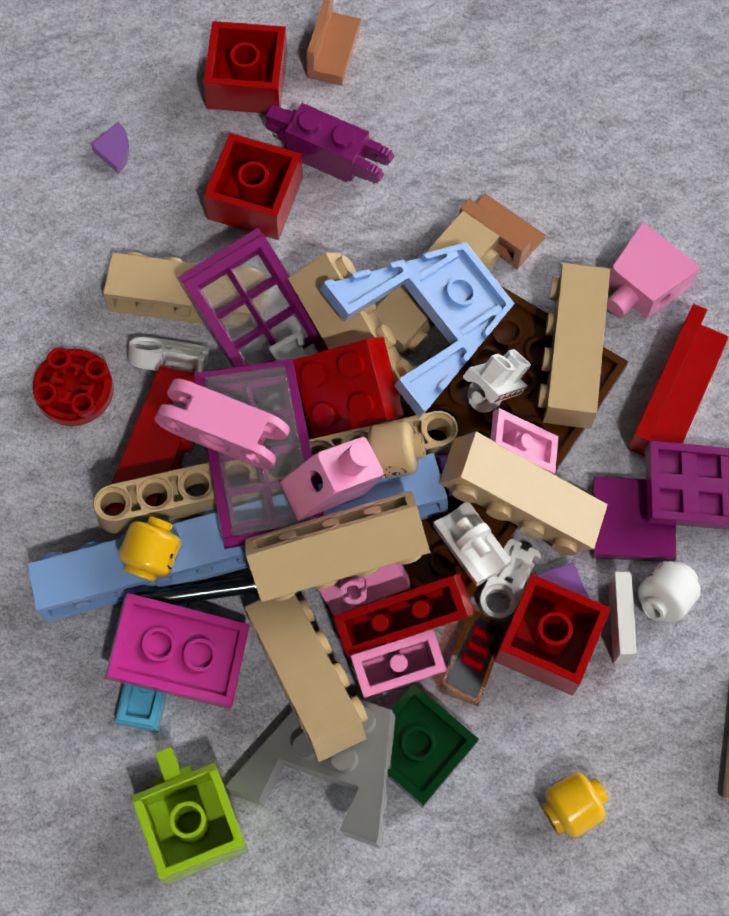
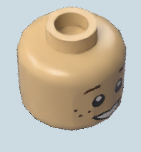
M407 421L374 425L369 429L368 436L364 437L368 440L383 470V477L381 479L412 475L417 471L418 459L426 458L423 434H415L411 424Z

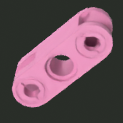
M174 379L167 395L173 402L184 407L185 410L172 405H161L154 418L158 425L177 436L254 467L267 470L274 467L277 460L276 456L263 444L266 437L272 440H285L287 438L290 428L283 420L184 379Z

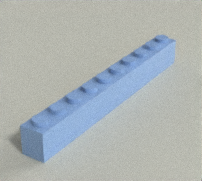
M434 453L427 454L426 458L418 459V468L414 474L380 479L363 497L324 511V516L411 490L421 520L449 513L445 488L439 484L441 475ZM321 481V484H318L319 491L323 487V481ZM284 491L281 492V495L272 497L275 516L294 513ZM249 498L243 501L240 506L233 507L235 522L267 517L264 498ZM217 508L204 511L197 518L186 521L182 519L166 521L173 524L171 533L178 536L182 544L171 573L166 577H157L155 582L123 570L125 564L120 561L118 552L126 533L122 534L120 539L105 543L102 541L85 543L80 547V550L69 553H48L41 556L39 561L28 563L35 608L48 623L121 603L127 593L179 587L183 584H190L249 567L246 558V547L224 549Z

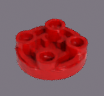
M58 347L48 353L47 359L37 369L32 389L39 409L48 419L60 425L79 426L97 419L104 413L112 400L114 384L104 359L87 350Z

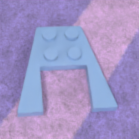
M466 242L425 253L420 258L407 262L404 259L392 262L388 267L371 272L367 269L352 273L349 278L334 281L330 279L325 281L320 288L322 294L343 321H346L404 285L451 344L401 377L394 385L419 418L428 410L515 304Z

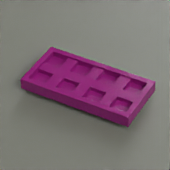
M650 440L645 446L647 523L729 530V448Z

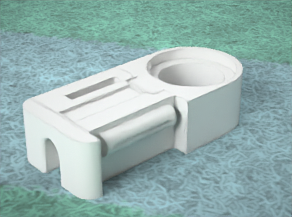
M135 337L129 341L128 362L134 367L158 371L161 365L188 374L202 373L208 368L210 348L204 345L155 337Z
M515 539L508 541L504 550L512 560L511 565L490 577L480 595L479 611L487 621L504 623L513 616L524 593L523 589L535 566L534 563L538 564L541 558L538 550L530 547L527 551L521 548V542ZM495 592L502 593L508 598L510 607L503 613H495L488 608L486 598Z

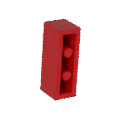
M462 573L337 614L333 617L346 656L350 657L351 655L473 615L475 611Z

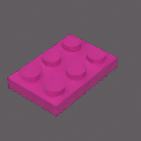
M127 593L124 596L104 679L229 709L233 706L250 624Z

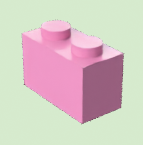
M433 629L350 656V662L362 699L425 680L447 671Z

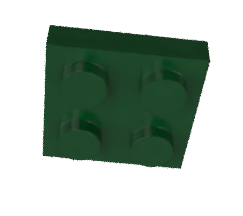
M413 683L391 708L395 715L391 766L388 769L387 777L423 808L474 748L479 738Z

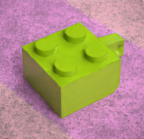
M172 746L156 752L155 755L162 776L153 779L154 787L134 794L131 798L160 881L167 886L249 852L216 763L214 762L193 771L191 765L180 768Z

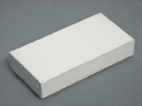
M615 572L608 583L609 605L611 607L613 664H628L637 653L632 574L630 572Z

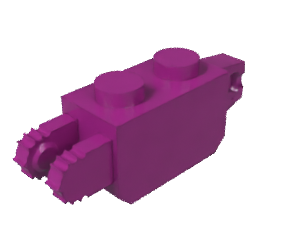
M301 103L298 110L293 109V111L272 105L265 116L266 128L278 134V139L285 143L286 149L302 153V163L344 182L352 181L357 176L378 184L384 174L381 168L365 160V158L388 166L395 157L392 150L369 139V131L304 103Z

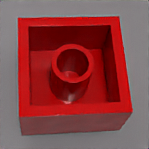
M212 21L203 82L207 109L267 114L272 105L281 107L287 61L286 26Z
M229 133L204 193L207 219L249 232L259 227L262 234L266 237L279 240L303 179L302 153Z
M384 337L365 339L293 359L313 439L404 416L398 390L394 386L396 382Z
M531 574L495 662L573 696L581 684L611 607Z

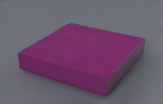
M594 477L592 480V496L608 505L595 548L592 549V558L674 562L677 558L676 525L647 523L646 479Z

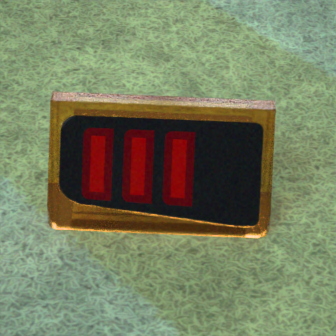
M477 611L465 618L447 665V671L444 673L440 684L439 692L479 706L506 628Z

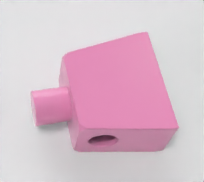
M643 222L610 271L609 289L614 293L607 300V308L613 315L620 318L631 308H634L644 317H650L687 291L693 285L701 267Z
M360 437L313 455L284 478L280 485L297 520L300 521L363 497L383 477V470L368 440ZM322 478L323 487L321 491H318L313 487V484Z

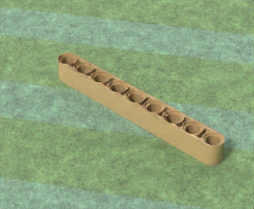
M444 411L424 413L420 418L415 415L380 423L407 421L411 424L415 434H423L426 455L434 453L435 459L438 455L449 454L453 440L458 432L455 418ZM374 425L309 439L312 456L360 437H367L369 429ZM428 431H442L447 439L443 441L434 440L429 436ZM295 451L274 454L277 459L274 466L285 467L289 471L287 476L298 468ZM239 460L224 462L227 479L234 475H242L249 480L247 484L260 483L257 467ZM209 462L107 485L96 493L93 500L99 525L110 533L127 532L132 522L141 521L147 523L149 516L169 521L200 515L206 510L217 508ZM268 473L269 481L284 479L287 477L285 476L282 478H276ZM322 478L317 480L318 484H321ZM194 484H201L208 488V491L200 497H193L186 492ZM283 489L271 490L272 497L281 495ZM257 492L232 496V507L241 505L243 501L249 498L263 497V493ZM154 493H160L167 497L166 501L159 506H150L145 503L146 498ZM111 503H121L125 506L124 511L117 516H109L104 513V509Z

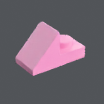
M500 408L493 410L490 439L548 472L555 474L559 436Z

